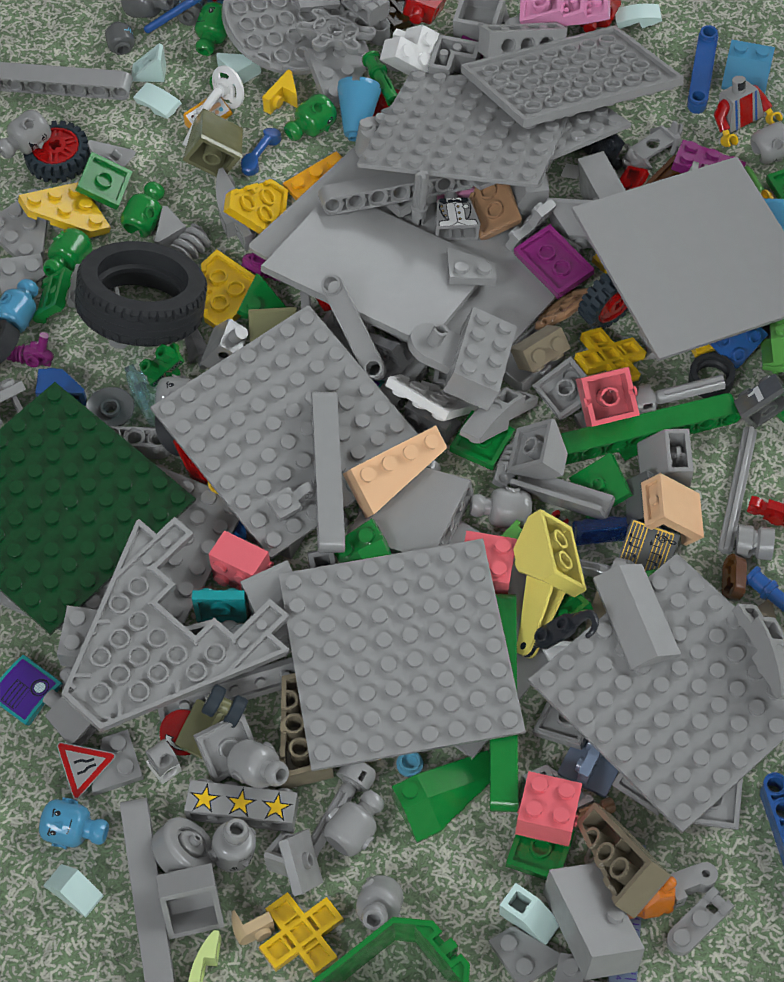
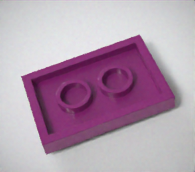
M683 139L671 170L685 173L690 170L693 161L699 162L698 168L704 167V164L711 165L734 158V156L730 157L715 149H708L698 145L696 142ZM740 160L745 168L746 162Z
M550 224L514 248V255L557 299L590 278L595 272V269Z

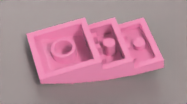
M520 0V24L558 22L563 26L610 19V0Z

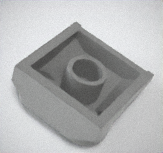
M570 356L532 386L554 415L561 421L582 407L576 379L587 375Z

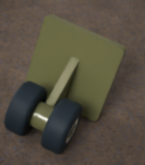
M215 684L205 702L200 699L195 701L178 735L175 746L203 760L193 735L223 720L224 722L231 723L233 725L231 727L235 728L248 704V700L240 695H236L232 701L224 697L226 688Z

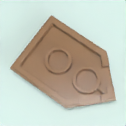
M496 183L482 190L475 187L474 191L471 192L469 199L480 221L479 237L481 240L490 239L521 223L522 218L510 185Z
M588 288L571 290L550 305L538 318L539 321L535 323V329L540 330L547 325L553 326L577 312L578 307H580L579 303L583 300V295L588 293Z

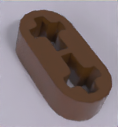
M732 553L726 557L722 567V595L735 602L742 599L746 591L747 561L745 558Z

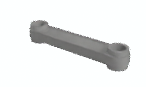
M330 274L325 276L321 282L322 291L359 365L373 381L382 380L386 375V366L344 282L337 275ZM337 281L336 289L328 291L329 284ZM378 364L380 366L379 372L376 375H370L371 367Z

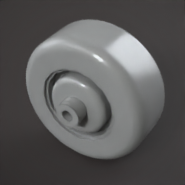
M175 817L169 819L154 834L152 838L153 855L165 873L212 863L213 868L215 867V862L211 861L208 856L212 840L195 822L186 818Z

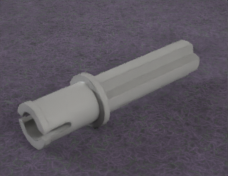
M419 169L415 174L413 201L410 204V209L412 210L411 223L414 226H419L420 219L421 226L425 224V214L429 207L427 203L429 173L422 169Z

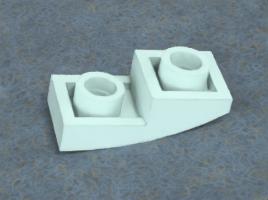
M659 4L628 5L620 7L615 14L616 23L620 29L639 22L642 28L662 22Z
M148 82L133 97L137 104L149 107L155 115L167 119L182 104L180 100L170 93Z

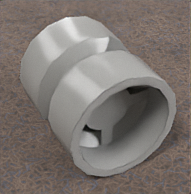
M738 524L735 539V555L743 558H750L752 555H755L756 559L771 561L775 544V528L759 527L758 530H755L751 525Z

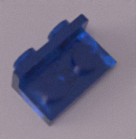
M611 516L601 520L584 519L572 522L576 545L624 541L628 528L626 517Z

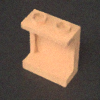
M662 473L641 482L645 527L653 530L664 524L680 533L681 544L685 546L704 538L699 493Z

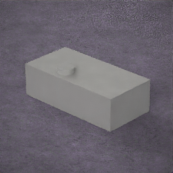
M604 151L578 159L580 193L584 200L594 201L626 191Z
M595 863L549 870L543 894L585 980L637 972L645 950L627 913L614 905L611 898L612 893L606 887L603 881L604 876Z

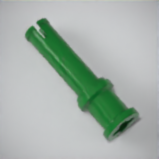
M369 51L362 57V63L368 68L370 78L380 84L381 93L390 107L398 94L387 76L386 65L380 61L381 56L379 52Z

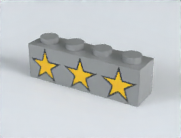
M202 778L198 779V781L190 780L184 812L186 818L191 821L222 824L231 819L238 818L244 820L252 828L294 833L299 800L298 793L288 788H279L278 790L258 789L252 786H240L235 782L214 783L212 780Z

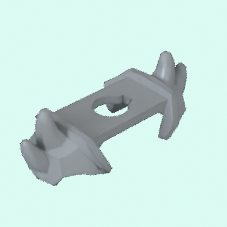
M673 121L670 128H666L663 125L651 128L650 135L635 145L625 144L627 152L622 158L624 169L626 170L628 166L647 170L652 169L648 160L669 146H672L670 154L674 155L682 143L680 136L683 131V124L679 123L678 125L676 121ZM650 141L659 142V146L653 149L647 147L646 144Z

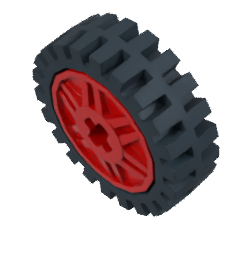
M55 120L51 121L52 125H49L51 136L43 144L42 149L37 148L28 155L23 153L28 170L37 179L41 180L43 178L44 182H49L51 179L52 183H58V179H61L63 183L67 182L66 177L72 180L75 178V173L77 175L82 174V169H84L91 152L87 144V136L78 125L74 126V123L71 122L66 124V121L62 120L60 124H57Z
M603 273L599 280L596 279L593 282V287L587 289L588 293L583 295V300L579 303V315L593 329L610 327L613 322L619 321L620 317L623 318L628 310L608 273Z

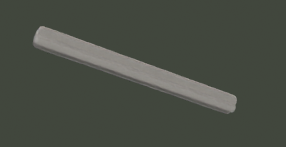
M753 426L744 427L742 431L717 548L721 554H731L733 550L757 430Z

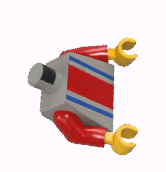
M735 76L732 79V86L721 91L719 102L714 112L720 133H723L720 141L724 147H730L731 144L737 145L739 142L738 136L730 133L764 117L763 112H766L765 120L770 125L775 123L773 116L778 121L783 120L781 113L772 111V104L757 85L750 84L743 76Z

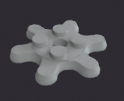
M313 8L311 14L315 21H299L295 25L298 34L314 37L312 46L317 52H323L328 47H333L335 50H345L348 54L354 55L361 48V44L357 40H372L376 35L375 28L356 24L359 17L350 10L345 11L342 15H332L324 8Z

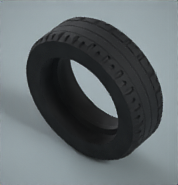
M142 241L111 243L95 249L81 261L77 270L75 308L80 318L90 329L112 341L142 347L161 346V344L169 345L188 337L200 326L204 316L207 280L199 266L192 259L170 247ZM123 285H141L161 290L173 298L162 301H138L122 297L109 289Z

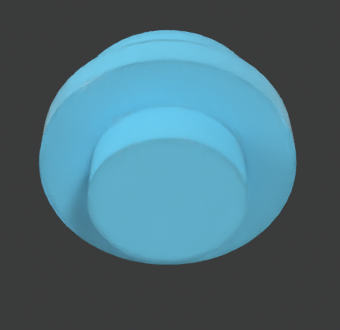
M418 753L401 755L397 758L396 767L401 775L412 777L422 771L423 760Z

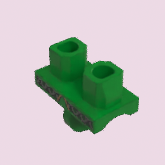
M172 343L170 346L161 344L156 349V358L153 360L145 358L140 362L141 372L147 376L149 385L155 387L161 378L172 377V375L180 376L181 373L178 367L184 363V359L179 352L180 347L177 343Z

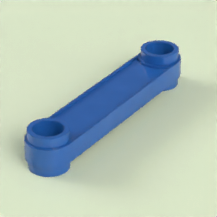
M711 25L702 27L698 36L687 101L689 111L694 114L704 112L708 103L718 41V30Z

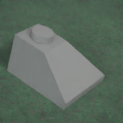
M551 198L557 205L549 216L551 226L562 236L580 245L582 249L593 248L571 210L574 206L593 200Z
M551 418L517 428L507 472L542 480L563 476L568 453L554 419Z

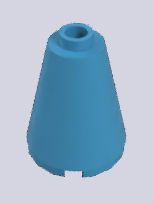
M353 76L338 81L337 91L344 136L348 140L356 142L359 122L361 119L373 116L381 88L380 84L373 79L360 77L359 80H352Z

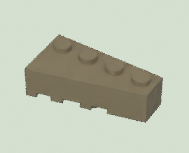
M295 673L282 676L280 761L287 765L289 777L281 785V788L291 789L334 778L333 768L318 771L311 770Z
M594 802L577 822V825L588 848L593 852L594 862L604 876L603 881L606 887L612 893L611 898L614 905L635 919L671 875L612 814Z

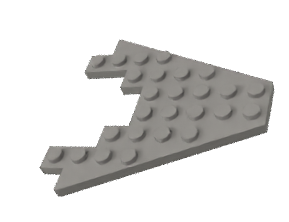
M176 517L168 522L157 534L140 519L136 521L62 691V698L100 732L289 654V648L274 636L289 620V614L271 599L234 634L213 618L195 636L160 605L176 589V584L163 574L160 569L194 537L193 532Z

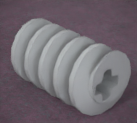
M192 223L191 227H187L185 232L181 233L179 238L175 239L168 247L185 254L190 259H198V253L203 254L205 252L204 247L209 248L211 242L204 230L197 224Z

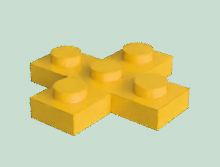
M601 327L581 333L580 341L588 350L576 353L574 361L587 376L602 371L629 367L632 382L639 381L641 373L632 363L644 360L646 351L633 337L613 342Z
M288 892L265 908L266 913L269 912L280 931L260 945L259 950L275 972L298 955L315 977L338 961L337 955L323 937L343 923L344 919L327 897L305 913Z

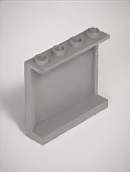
M426 467L374 515L365 518L362 510L359 508L358 517L354 524L349 526L347 534L372 518L387 540L392 554L448 545L470 503L471 496L474 495L471 480Z

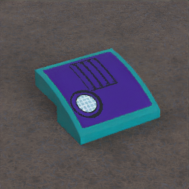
M22 655L0 678V706L22 723L30 726L45 704L43 702L44 696L52 689L58 693L64 683L26 655Z

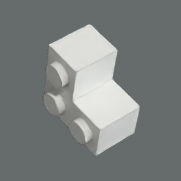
M424 25L407 28L405 37L398 36L384 41L380 61L407 75H410L411 71L417 70L428 73V65L439 33Z

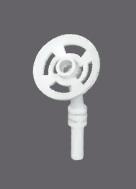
M222 65L214 70L212 75L214 90L201 108L196 110L195 118L203 108L209 111L219 97L232 103L225 102L230 109L241 106L244 100V87L240 77L232 68ZM220 72L227 74L229 78H221ZM192 125L182 143L185 147L188 143Z

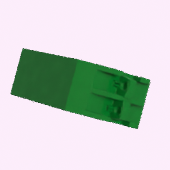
M392 917L311 982H344L395 940L415 942L448 982H469L470 963L461 953L457 954L458 945L452 938L445 942L441 939L439 935L442 934V930L433 920Z

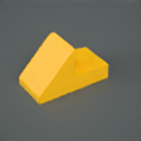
M288 69L262 96L264 112L271 115L282 106L284 101L296 108L298 107L297 93L291 70Z

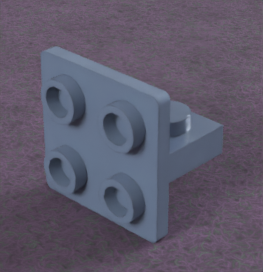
M588 740L582 750L570 747L558 770L559 776L570 781L582 783V788L603 798L607 796L619 773Z

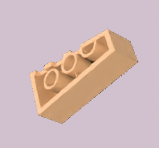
M434 426L343 473L365 518L374 515L446 450L447 446L437 426Z

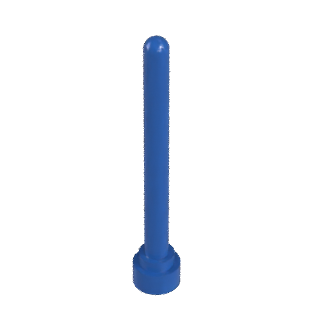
M202 0L183 1L145 25L144 31L151 33Z

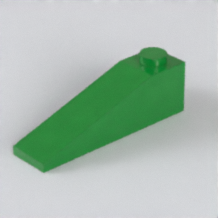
M484 751L478 753L474 759L469 756L416 774L392 786V799L416 843L440 833L457 814H460L465 809V806L489 785V753Z

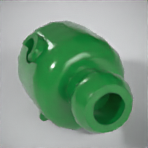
M208 2L203 5L194 27L196 35L200 38L197 40L195 48L203 56L213 55L215 44L223 43L228 36L222 21V4L218 2Z
M317 93L312 95L295 109V120L285 124V134L291 141H299L304 133L314 138L323 131L328 132L330 126L337 120V110L334 104L324 94Z
M150 181L144 186V194H134L128 200L120 216V224L124 230L130 234L139 231L142 238L152 235L155 228L158 227L162 206L158 201L165 195L163 186Z
M73 227L67 228L64 231L60 230V233L52 238L53 242L48 248L49 259L43 264L44 273L50 276L64 267L74 272L76 264H80L92 252L93 245L87 234Z

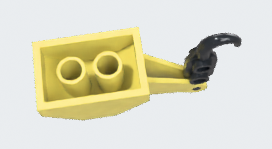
M539 509L528 516L513 549L517 570L527 575L517 641V653L528 659L535 657L539 648L549 649L573 635L577 627L587 619H590L592 624L590 630L585 635L586 638L593 636L599 626L597 614L593 610L588 609L578 613L562 614L553 620L564 595L576 597L586 591V585L572 527Z

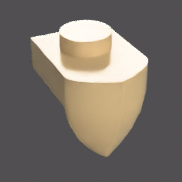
M232 911V928L240 945H247L255 940L261 942L272 935V931L275 930L274 921L269 912L243 925L236 911Z

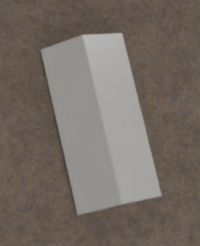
M642 564L618 565L593 578L630 671L681 656Z

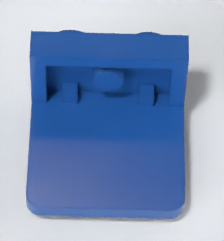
M762 327L709 345L720 355L726 356L733 363L735 369H737L768 334Z

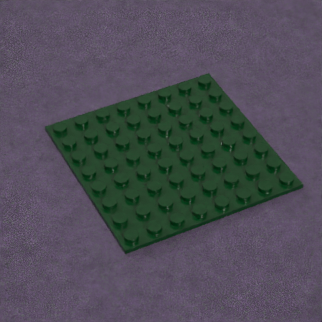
M54 382L0 428V592L51 636L64 623L67 606L82 607L111 580L138 519L157 534L174 517L178 518L196 501V498Z

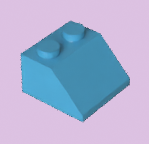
M731 40L721 89L731 87L732 79L735 76H743L746 78V81L752 85H757L765 94L775 47Z

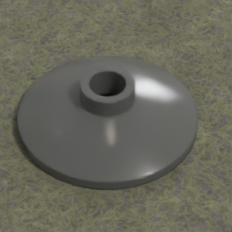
M106 387L90 396L86 408L108 426L120 427L132 417L134 402L127 391L117 387Z

